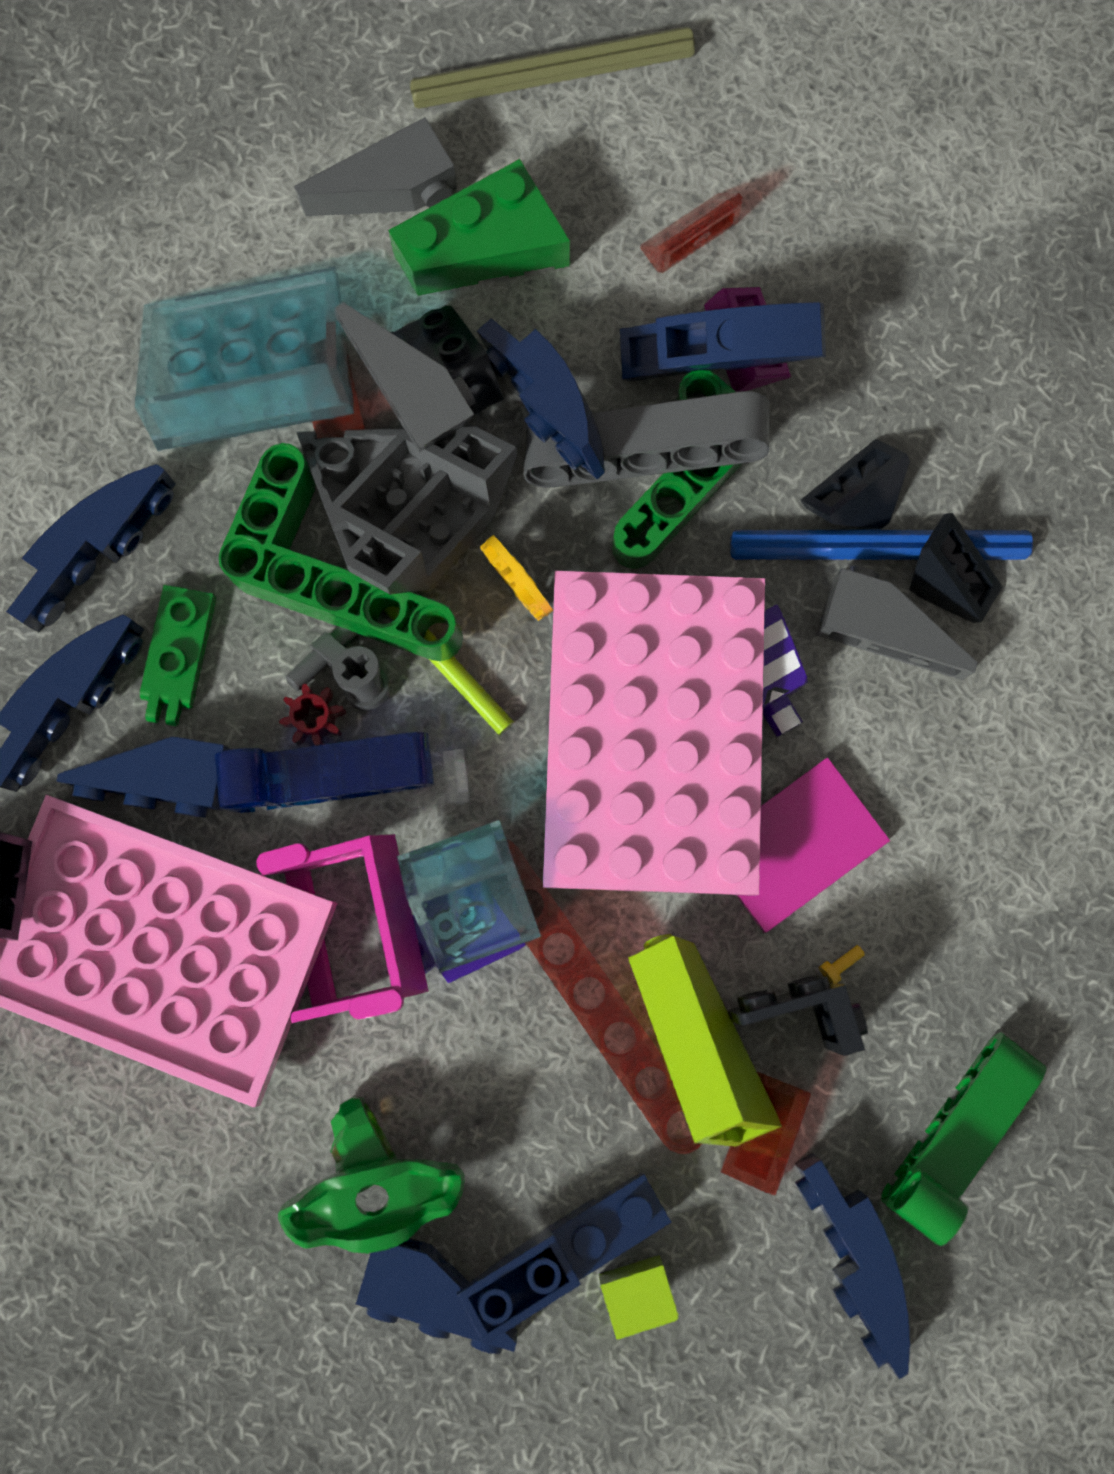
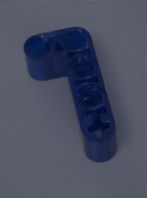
M426 732L401 733L268 752L259 748H243L214 754L220 809L235 813L256 812L255 807L266 806L267 810L434 786L429 736Z

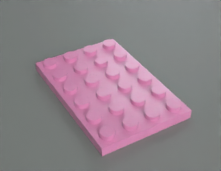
M555 571L543 888L759 895L765 578Z
M46 795L28 837V840L32 841L19 938L15 941L0 938V1007L251 1107L260 1106L292 1024L291 1012L298 1009L338 903L59 798Z

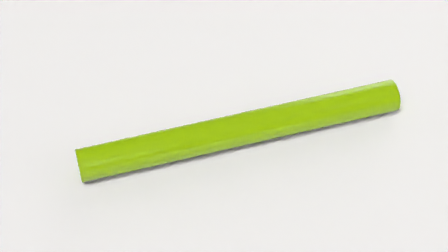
M391 606L385 608L384 612L394 621L399 615L400 608ZM429 629L426 631L425 640H438ZM454 656L445 661L430 660L499 736L514 724L510 716Z

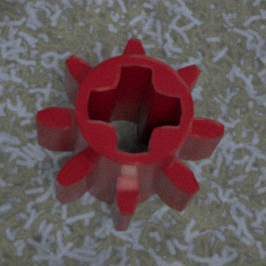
M303 684V695L295 700L290 697H284V702L290 707L289 716L280 719L279 723L285 728H297L292 738V742L300 746L309 737L312 738L313 743L318 749H323V737L329 733L341 737L342 732L335 726V717H341L346 714V709L339 705L332 707L328 705L334 694L330 688L326 687L318 696L313 694V691L307 684ZM313 705L320 712L324 713V715L317 717V726L314 728L310 727L305 721H301V718L309 715V707Z

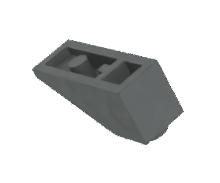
M426 117L304 180L295 185L294 189L305 216L416 211L425 205L431 207L450 197L452 191L457 189L454 165Z
M344 302L334 307L336 319L418 452L423 451L472 420L474 413L470 406L474 405L476 401L461 376L452 379L445 367Z
M851 566L849 570L841 568L834 577L816 636L959 680H964L975 673L978 662L890 582L880 580L877 572L865 567Z

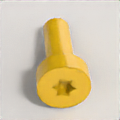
M856 945L832 964L825 961L818 969L823 976H827L829 982L838 983L841 981L840 974L865 956V953L860 946Z

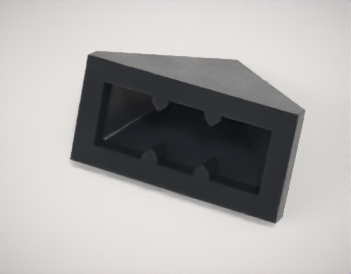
M875 439L804 496L801 502L806 509L832 524L883 529L891 521L910 463L908 455Z
M947 513L943 515L921 549L909 590L920 598L972 623H980L985 618L1003 586L954 514Z

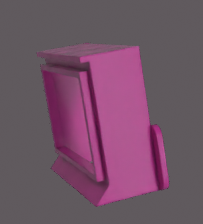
M395 834L370 835L310 852L304 844L299 843L263 852L258 856L256 864L261 875L285 874L288 885L314 895L315 891L310 870L364 856L391 982L390 987L337 999L324 939L307 982L312 1007L291 1012L292 1023L349 1011L350 1015L358 1020L399 1011L403 1007L404 998L429 992Z

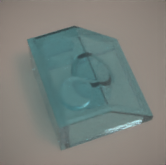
M500 820L397 856L407 901L439 973L541 937Z

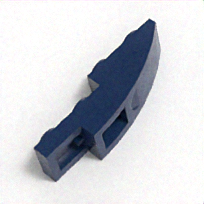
M821 302L789 303L709 310L656 318V323L620 329L622 379L639 381L686 374L700 369L714 370L723 368L732 371L826 357L824 304Z
M490 318L476 332L487 349L486 353L493 371L501 378L506 373L512 377L510 380L520 393L519 396L529 412V415L525 418L528 427L544 443L551 438L556 443L555 448L559 455L572 469L576 470L582 466L592 476L599 479L605 473L604 452L599 430L591 409L563 358L536 329L519 342L495 320Z
M155 464L127 474L103 486L68 510L37 539L22 557L24 561L36 568L37 572L6 612L38 633L44 625L48 627L54 624L62 615L66 606L63 600L75 585L84 584L93 574L96 568V561L94 559L99 553L117 563L122 555L129 556L137 549L143 538L142 528L153 514L155 516L162 514L170 505L174 496L172 489L176 485L174 480L163 468Z
M123 614L73 639L48 658L26 679L0 711V725L11 731L0 748V788L17 792L21 785L27 786L35 779L42 766V760L39 757L49 741H57L67 729L70 722V716L67 713L71 707L90 715L95 707L99 709L107 703L115 689V682L112 681L122 664L128 665L136 658L142 647L143 639L140 636L144 628Z
M812 1153L795 1163L802 1178L794 1183L811 1211L819 1206L830 1223L822 1231L838 1258L842 1259L846 1255L850 1257V1259L832 1269L840 1282V1285L832 1290L849 1319L859 1315L869 1333L861 1337V1340L876 1366L880 1368L887 1364L900 1380L909 1374L910 1333L904 1286L894 1251L869 1197L857 1189L843 1198L822 1160Z
M640 1172L599 1199L588 1201L545 1228L481 1273L456 1294L483 1344L486 1345L580 1286L579 1280L672 1222L646 1176Z

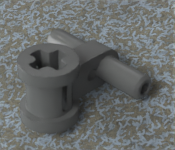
M338 626L330 634L323 632L310 645L312 651L286 675L288 684L296 691H300L303 684H308L327 665L332 669L333 676L338 685L344 690L348 702L354 708L362 711L374 710L383 705L391 691L390 681L381 669L380 662L375 653L362 646L346 649L345 647L358 633Z

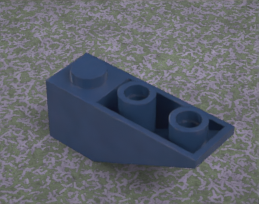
M172 736L59 773L56 782L73 786L72 796L104 801L106 792L125 795L124 805L155 810L158 800L176 803L174 813L206 818L208 809L223 811L234 750L222 744Z
M409 1238L396 1247L370 1253L355 1304L367 1308L366 1314L368 1316L388 1323H396L398 1317L419 1323L418 1329L421 1332L437 1338H449L450 1333L470 1338V1344L474 1348L491 1354H501L502 1349L514 1352L516 1348L518 1330L515 1327L488 1344H483L456 1294L470 1282L432 1244Z

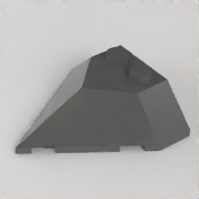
M460 427L456 430V434L445 436L421 452H418L405 429L345 430L344 437L317 438L316 431L296 432L349 572L388 594L431 590L493 521L518 454L516 446L478 427Z

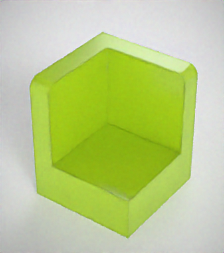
M660 1255L599 1274L601 1290L616 1340L675 1322L678 1319V1312Z

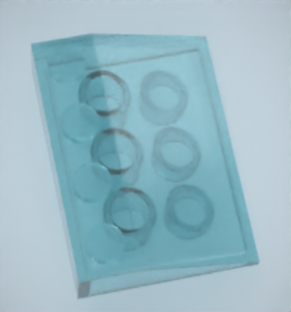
M335 266L144 304L134 407L158 451L354 414L353 376L347 335L336 319L334 307L342 303L339 279Z

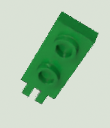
M163 585L140 688V699L148 701L145 713L147 722L158 723L162 705L167 704L165 723L168 726L178 727L182 708H193L217 599L213 593Z

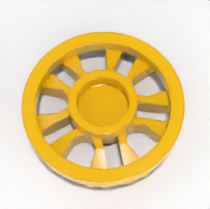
M494 535L489 537L480 548L495 570L501 575L505 583L513 589L517 598L538 621L545 616L547 617L553 612V609L538 590L536 583L518 560L507 551Z

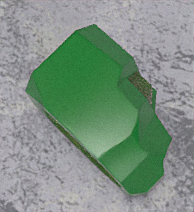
M353 1096L340 1104L339 1111L330 1121L334 1134V1141L330 1152L335 1160V1171L338 1172L346 1168L366 1165L385 1159H397L379 1122L364 1098ZM373 1185L365 1186L358 1192V1194L370 1188Z

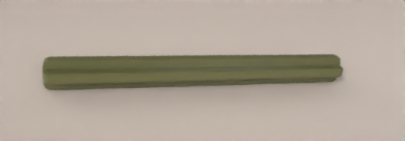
M685 26L416 77L410 80V90L415 107L420 109L689 58L694 55L695 39L692 29Z

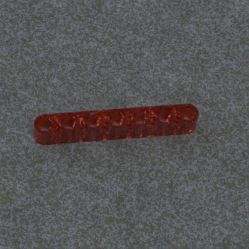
M493 837L484 841L478 847L474 856V864L478 875L660 1140L669 1150L679 1154H688L697 1150L703 1143H694L691 1134L684 1139H675L667 1134L668 1120L673 1114L683 1112L665 1059L548 890L543 888V883L519 848L512 841L503 837ZM495 848H504L514 857L512 870L502 877L489 875L484 866L486 855ZM526 890L537 892L544 901L542 914L532 921L520 919L514 911L516 897ZM555 933L567 935L574 945L572 957L563 964L550 962L543 952L545 940ZM585 977L598 979L604 988L602 1000L593 1007L581 1006L574 998L575 985ZM615 1022H625L634 1031L632 1044L623 1051L612 1050L604 1042L606 1029ZM646 1067L659 1068L664 1074L662 1088L653 1095L640 1093L635 1087L637 1074Z

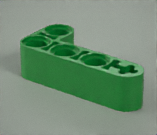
M700 369L690 372L683 378L676 401L687 400V397L694 393H700L708 397L736 393V391L716 374ZM743 463L714 467L716 474L707 478L696 475L692 470L663 473L615 526L612 550L619 564L626 568L639 569L651 563ZM662 497H674L681 503L683 510L676 514H666L658 508L656 502ZM648 520L652 527L647 531L644 546L636 544L631 549L627 547L628 535L632 538L638 537L645 529Z
M1002 1032L994 1035L955 1087L959 1092L954 1100L948 1097L926 1128L925 1132L929 1134L923 1143L920 1140L916 1142L896 1170L894 1175L898 1178L892 1186L887 1183L880 1198L881 1202L938 1246L948 1243L959 1231L968 1214L969 1207L960 1197L1039 1087L1046 1073V1065Z

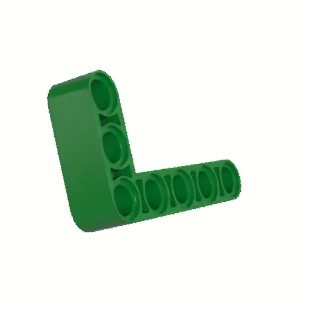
M280 443L268 448L260 458L220 549L219 565L226 576L246 594L345 628L434 661H445L455 656L462 647L463 634L454 614L447 606L411 592L388 594L346 569L290 550L315 492L316 484L308 462L297 447L292 444ZM298 468L292 478L279 481L280 476L287 469ZM273 512L278 513L277 518L272 524L259 527L264 516ZM254 557L258 558L257 564L251 571L243 574L239 573L240 567L246 560ZM296 574H305L304 581L299 587L285 590L286 583L290 577ZM343 590L352 591L351 598L346 604L339 607L331 606L335 594ZM391 606L400 608L399 615L391 623L380 624L377 622L378 616L385 608ZM444 623L448 625L447 633L440 640L427 641L424 639L426 631L433 624Z

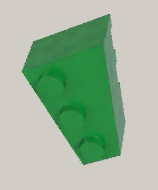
M520 159L388 230L394 257L418 296L479 284L478 281L509 275V278L522 276L524 272L549 267L558 269L570 266V240Z

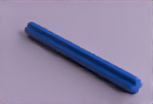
M735 530L730 537L731 557L735 560H918L921 549L934 530ZM965 530L984 560H1025L1032 555L1033 536L1028 530Z

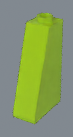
M672 934L659 935L645 942L643 945L644 950L628 959L694 1143L736 1147L782 1127L779 1117L695 943Z

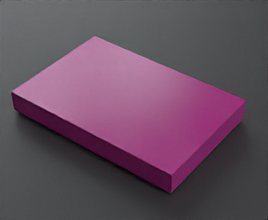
M828 757L761 805L759 895L736 896L763 933H767L890 841Z

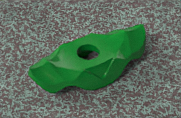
M385 1159L366 1165L346 1168L307 1187L285 1202L278 1212V1220L285 1234L302 1248L310 1249L328 1245L337 1246L353 1253L368 1254L396 1247L407 1241L425 1223L452 1213L463 1194L465 1174L457 1164L426 1159ZM379 1185L387 1191L388 1200L381 1209L368 1212L358 1206L356 1202L357 1194L365 1186Z

